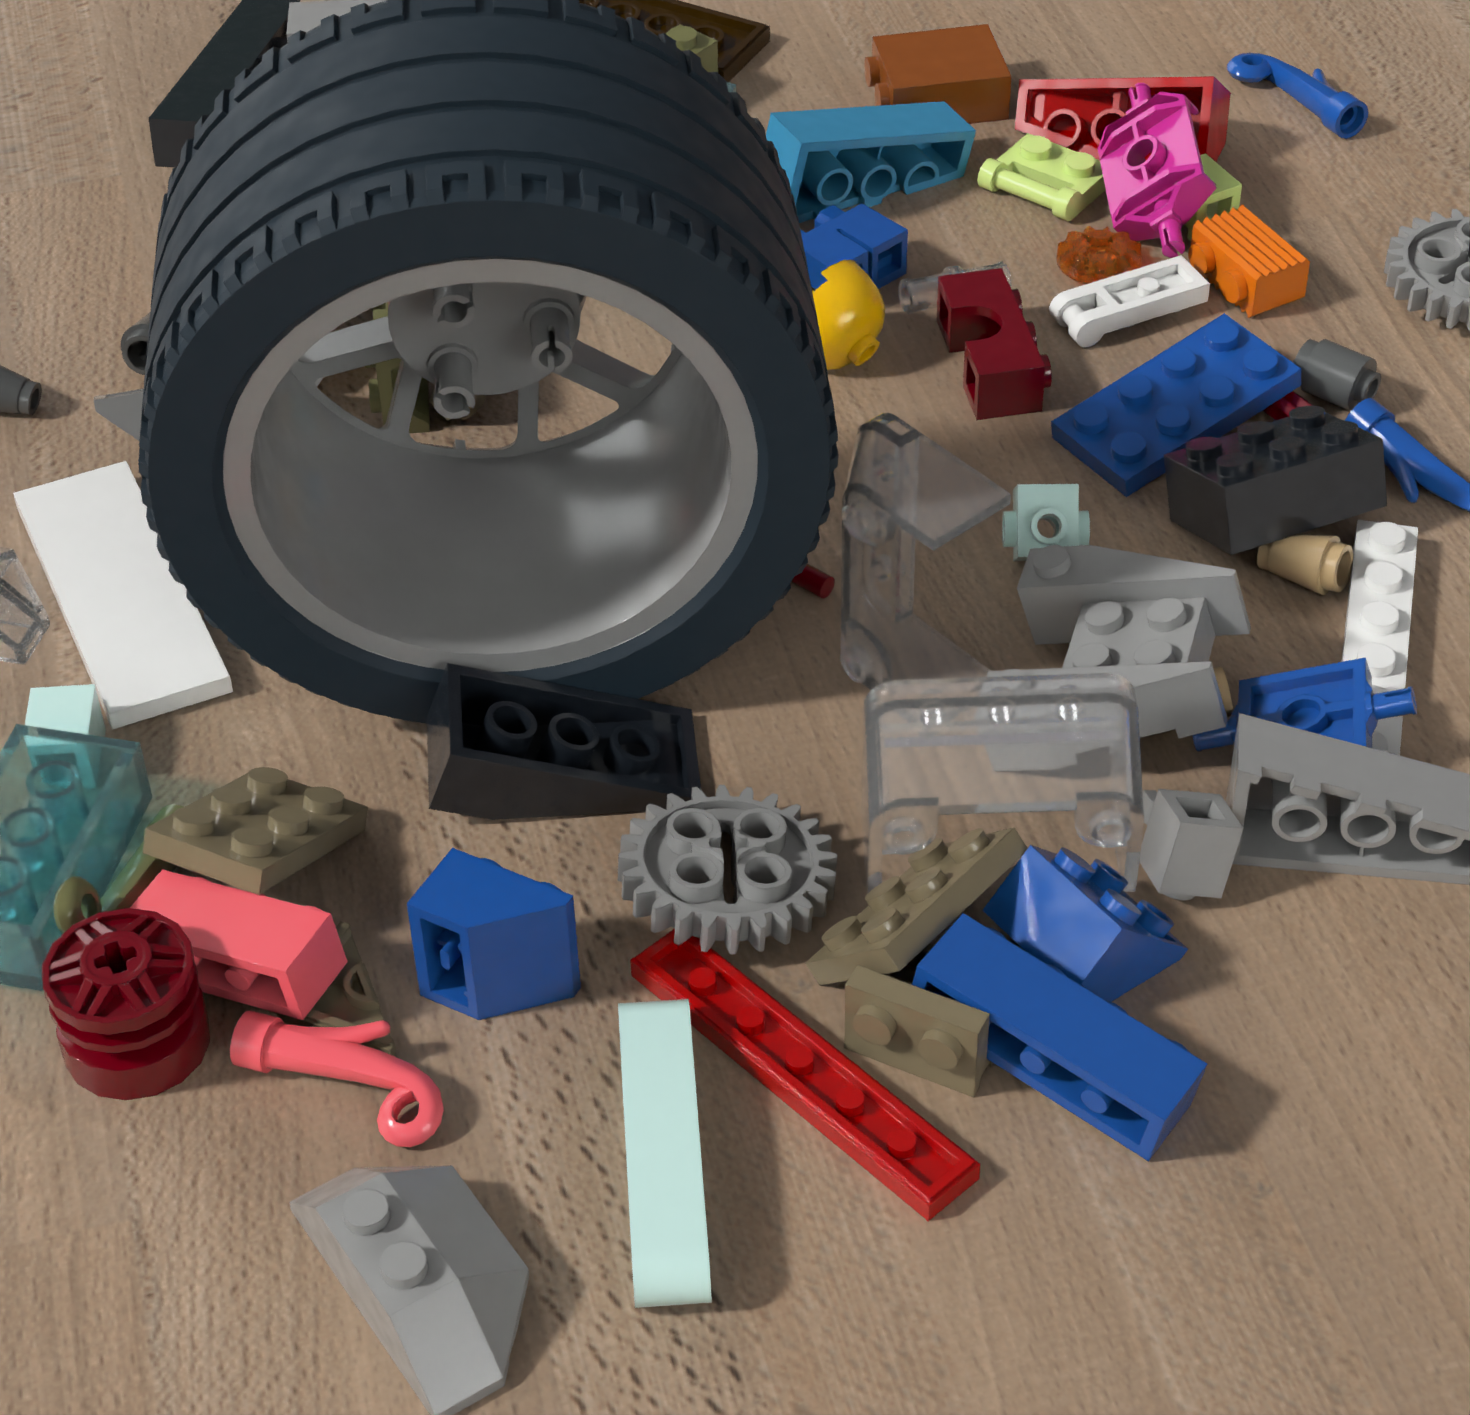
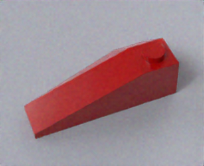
M1214 76L1019 79L1015 130L1024 134L1029 133L1034 136L1045 137L1050 142L1076 152L1088 153L1095 159L1100 160L1098 147L1105 127L1125 116L1126 111L1132 108L1128 95L1129 89L1133 87L1136 90L1135 84L1145 83L1150 87L1151 98L1159 92L1184 94L1196 106L1199 113L1196 115L1191 114L1199 153L1200 155L1206 153L1217 162L1226 144L1231 92ZM1151 153L1145 156V161L1149 158Z

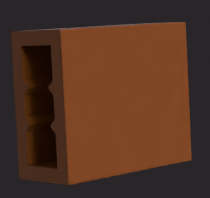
M988 24L872 37V56L865 57L864 67L868 87H875L876 106L944 101L969 124L1009 119L1012 76Z

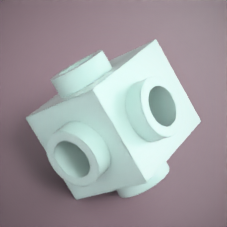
M1017 484L1013 489V511H1003L1002 516L1003 547H1013V561H1026L1030 549L1044 548L1051 545L1063 547L1089 545V511H1079V484ZM1039 520L1048 521L1054 529L1052 538H1046L1039 533L1037 528Z

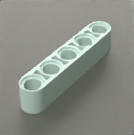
M689 999L618 1003L635 1308L712 1303Z

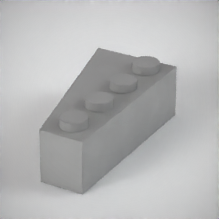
M1239 713L1226 803L1244 829L1232 864L1470 885V774Z

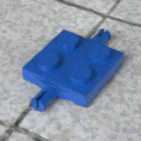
M1365 657L1239 680L1238 703L1228 719L1226 727L1192 736L1198 752L1234 745L1239 713L1372 748V734L1378 720L1409 714L1415 715L1417 714V702L1412 686L1374 694L1372 690V676Z

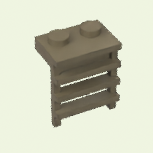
M928 944L907 965L917 968V965L934 945ZM857 965L845 984L844 1048L968 1096L975 1097L980 1088L982 1074L987 1066L991 1067L993 1062L987 1059L990 1013L912 985L915 973L906 969H902L899 972L881 974Z

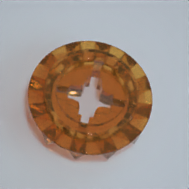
M1086 226L1083 233L1077 231L1068 232L1066 240L1058 243L1057 265L1069 278L1083 284H1089L1141 268V243L1130 240L1129 232L1114 233L1111 232L1109 226L1103 230H1095L1091 226Z

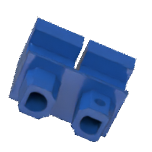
M862 203L846 212L835 205H831L819 212L815 219L814 229L807 233L800 229L811 287L815 290L827 281L821 272L842 260H854L869 275L878 289L907 274L908 229Z

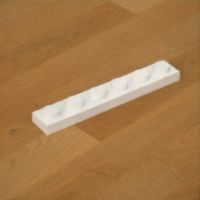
M1358 520L1354 537L1353 565L1350 576L1342 662L1366 657L1372 676V690L1374 694L1405 689L1418 527L1397 525L1392 522ZM1403 716L1378 720L1372 734L1373 749L1400 755Z

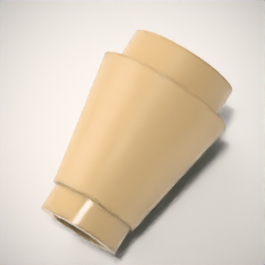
M1293 535L1259 546L1257 565L1260 569L1268 570L1318 594L1325 595L1328 591L1339 593L1345 588L1351 574L1353 549L1351 545L1341 543L1338 536Z

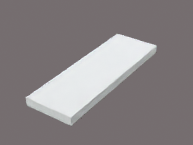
M127 461L13 493L17 510L91 682L95 684L98 698L112 730L233 692L230 675L198 608L194 607L187 599V589L185 586L176 582L168 571L169 561L161 558L156 547L157 533L149 528L146 519L147 506L142 502L141 490Z

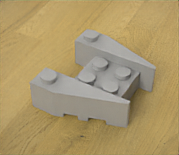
M1051 545L1044 548L1030 549L1017 591L1035 645L1070 643L1062 668L988 671L973 715L993 772L1056 770L1076 765L1077 759L1075 754L1109 746L1111 754L1115 755L1135 750L1134 739L1176 729L1179 739L1226 727L1228 719L1213 665L1209 658L1215 636L1250 634L1251 626L1236 569L1093 545L1064 547Z

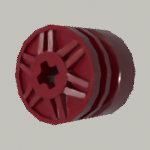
M133 908L105 911L73 924L52 943L42 964L43 991L49 1003L51 1018L56 1024V1034L64 1064L78 1085L99 1097L126 1101L156 1096L182 1083L202 1063L210 1043L209 1019L203 993L199 987L198 971L194 963L192 944L178 923L155 911Z

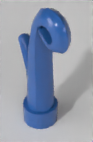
M1242 53L1233 57L1227 64L1230 76L1238 81L1247 83L1260 82L1265 79L1271 81L1317 115L1327 129L1341 138L1347 139L1355 136L1361 131L1367 121V105L1349 92L1336 91L1326 80L1321 69H1315L1311 76L1275 57L1260 53Z
M1373 398L1361 401L1351 410L1345 421L1354 422L1359 428L1383 439L1384 464L1396 477L1408 502H1417L1419 491L1416 483H1418L1429 492L1470 513V483L1441 462L1395 422V416L1392 412Z

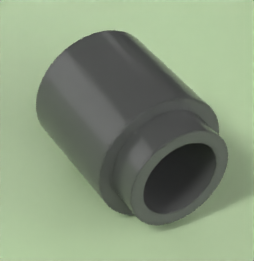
M1312 339L1307 340L1300 348L1294 360V364L1302 369L1301 390L1349 411L1367 398L1374 399L1381 383V374L1376 372L1377 362L1374 358L1327 339H1323L1320 342Z

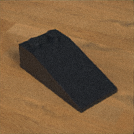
M447 663L427 715L429 809L490 820L646 812L648 804L666 809L667 794L673 793L686 802L691 800L692 787L701 789L692 709Z

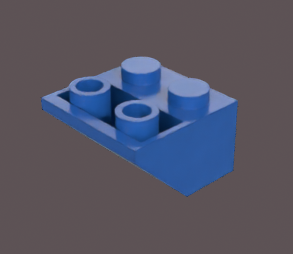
M1030 845L982 910L1026 952L1045 964L1057 967L1068 978L1109 1002L1114 1001L1181 960L1188 950L1185 945L1169 932L1174 926V922L1164 912L1145 900L1141 899L1139 903L1135 902L1123 891L1128 885V881L1118 871L1099 859H1095L1089 865L1080 856L1064 847L1056 854Z
M452 848L407 902L420 996L474 1019L482 1020L573 998L581 989L573 895L563 892L555 885L535 881L505 869L493 860L478 858Z

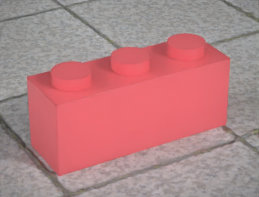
M162 869L130 907L158 912L179 924L191 941L194 963L198 971L199 987L202 992L296 1019L304 1020L348 963L331 913L314 906H301L267 897L264 894L257 895L249 891L213 883L203 877H190Z

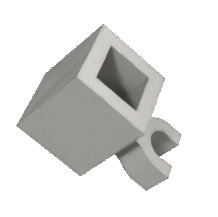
M1158 789V792L1155 790H1144L1137 813L1147 825L1137 859L1158 893L1177 900H1190L1195 896L1222 898L1244 828L1221 794Z

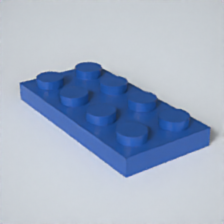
M1224 313L1052 420V438L1125 497H1128L1165 473L1164 454L1186 448V443L1192 439L1200 437L1220 438L1300 387L1302 369Z

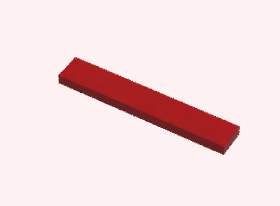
M674 928L630 960L631 976L661 1001L689 999L691 1026L927 1221L931 1220L979 1180L980 1163L715 950L710 948L707 952L701 951L700 938L691 936L680 945L675 944Z

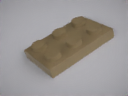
M269 767L254 768L245 775L220 788L214 789L208 795L183 808L177 809L171 815L145 828L143 853L260 895L365 831L368 806L345 799L342 792L333 788L310 787L292 781L281 770Z
M1014 827L985 834L982 828H978L966 833L954 842L944 843L942 838H937L925 843L908 857L911 867L900 877H892L882 882L866 895L865 900L868 906L861 913L839 921L823 934L821 939L825 945L805 964L819 985L848 981L857 965L881 974L899 972L1021 858L1028 849Z

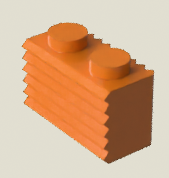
M1241 205L1237 210L1233 207L1229 213L1224 210L1220 216L1215 213L1211 219L1206 217L1203 222L1197 220L1193 225L1191 246L1188 251L1190 264L1204 278H1208L1210 284L1214 283L1216 290L1220 289L1228 302L1234 303L1235 307L1239 305L1241 312L1246 311L1248 318L1305 297L1310 261L1244 205Z

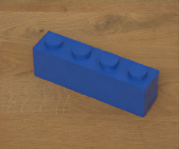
M962 913L917 965L912 985L990 1013L987 1059L1148 1162L1191 1106L1208 1065L1206 1062L1191 1054L1180 1043L1165 1038L1134 1019L1117 1004L1105 1001L1068 978L1057 967L1045 964L1008 941L997 930L985 927L968 915Z

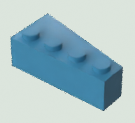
M942 101L773 112L770 114L766 139L773 142L778 152L779 163L782 169L786 171L790 183L798 221L802 223L811 219L815 220L820 211L831 205H835L841 210L861 203L872 207L881 204L882 199L888 194L900 190L908 195L964 177L976 130L946 102Z

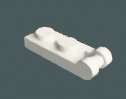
M1180 255L1063 291L1051 301L1049 313L1060 326L1069 327L1068 332L1073 340L1080 347L1086 348L1095 345L1105 333L1130 327L1140 322L1207 302L1210 283Z

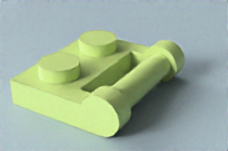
M1029 133L998 159H986L980 168L977 179L978 185L981 188L996 192L999 189L1052 209L1054 216L1066 221L1073 220L1106 190L1100 160L1095 159L1088 153L1076 152L1050 142L1045 137L1034 136Z

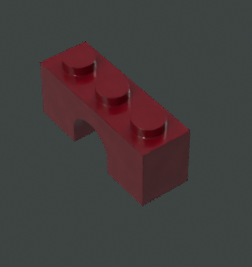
M998 268L938 276L936 321L949 353L965 351L963 388L976 420L1042 412L1044 388L1051 387L1052 383L1050 360L1047 354L1039 353L1035 326L1032 321H1025L1020 292L1017 288L1011 289L1003 269Z

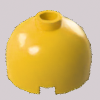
M842 260L823 270L821 274L827 281L815 291L812 290L827 370L841 369L851 362L855 366H859L869 360L879 348L880 342L876 338L883 328L886 308L882 295L869 275L854 260Z

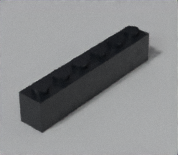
M242 0L148 118L155 166L176 168L180 163L181 149L186 140L194 138L195 125L202 115H210L214 111L216 97L224 89H233L235 87V77L244 69H254L259 65L265 52L272 47L282 48L288 43L286 33L289 2H300V0Z

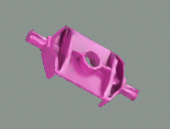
M1145 83L1135 84L1136 90L1131 87L1128 91L1132 108L1126 111L1125 116L1105 127L1098 147L1113 228L1127 242L1160 238L1163 255L1173 258L1178 256L1177 251L1181 254L1185 251V244L1181 234L1182 226L1192 218L1217 187L1203 170L1191 114L1196 115L1199 113L1196 106L1184 94L1159 92L1151 98L1150 87ZM1151 153L1149 158L1145 161V156Z

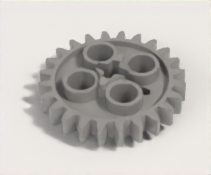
M1452 209L1451 218H1445L1435 211L1431 212L1430 222L1417 217L1413 218L1412 228L1401 226L1398 237H1391L1384 267V273L1387 274L1386 286L1395 288V300L1409 299L1407 306L1409 312L1425 309L1427 310L1426 321L1429 322L1441 316L1447 318L1446 328L1451 329L1458 322H1464L1470 332V217H1464L1459 210Z
M719 785L716 790V796L707 797L698 787H692L691 800L686 802L677 795L670 793L667 794L666 809L648 804L646 806L645 819L632 818L630 820V834L621 836L620 853H618V881L622 882L621 897L623 900L633 901V916L635 918L651 915V931L653 933L663 931L669 927L675 928V944L680 945L691 936L700 938V948L703 952H707L716 940L724 941L729 953L736 954L739 942L748 940L757 951L762 952L765 949V937L771 935L786 945L790 943L791 927L808 933L811 931L812 916L824 918L826 915L827 900H833L836 881L837 853L830 852L831 836L818 835L819 820L817 818L800 821V805L795 804L783 810L777 808V794L769 795L762 802L753 800L754 793L752 787H746L739 797L730 796L725 785ZM721 832H727L731 837V882L734 886L733 904L726 903L724 900V857L721 849Z

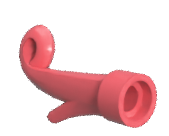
M250 1010L244 1012L239 1018L230 1044V1059L233 1065L262 1073H269L272 1069L354 1081L392 1090L379 1109L377 1123L379 1132L384 1139L398 1147H413L424 1143L435 1134L441 1124L444 1111L441 1092L430 1076L409 1062L381 1050L361 1045L387 1036L390 1033V1025L387 1021L380 1020L348 1027H304L284 1024L283 1020L279 1017ZM417 1101L419 1103V1111L414 1120L405 1124L399 1123L398 1115L401 1110L408 1104Z

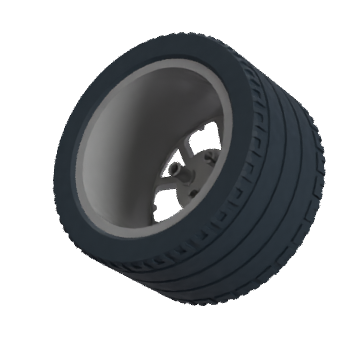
M388 0L370 6L363 3L351 7V12L340 17L333 14L322 19L321 25L308 32L301 30L288 37V43L282 48L272 47L262 55V62L254 69H244L235 77V87L233 89H224L216 97L214 111L210 115L201 116L195 125L194 138L186 140L181 149L180 163L176 168L172 169L168 181V193L164 194L161 206L153 273L138 465L139 473L142 477V502L147 506L146 519L149 528L157 533L156 547L161 558L169 561L168 571L176 582L185 586L187 589L186 597L191 604L203 610L204 619L212 627L220 629L228 637V641L237 649L246 651L252 660L278 673L281 678L298 684L316 695L324 696L345 706L369 713L427 724V715L447 663L640 699L700 670V667L712 659L720 657L729 650L730 646L745 638L758 621L765 619L774 610L773 605L775 602L786 596L791 589L790 583L794 576L803 572L808 563L807 554L815 550L820 540L818 527L827 521L830 513L829 499L834 497L836 487L834 469L838 467L839 454L836 444L838 441V431L833 398L828 380L827 366L794 197L791 194L786 171L782 169L779 163L778 152L773 142L766 139L765 128L758 118H751L747 113L746 102L737 92H728L727 82L718 72H707L702 67L701 58L691 50L681 51L676 46V40L664 33L656 35L645 29L644 22L633 17L624 19L615 15L614 9L602 5L595 8L579 3V0ZM587 296L621 309L646 323L672 343L671 354L656 375L642 372L577 340L580 328V315ZM388 302V316L333 331L359 314ZM394 358L401 359L385 425L380 428H375L348 413L322 393L315 385L316 380L322 377ZM551 372L616 401L619 405L616 411L583 429L545 441L538 439L539 381ZM422 377L435 384L434 408L440 415L450 419H459L467 416L470 413L469 407L474 408L475 406L474 395H495L518 390L517 438L508 446L500 448H466L465 440L455 439L453 447L416 442L410 436L409 426Z

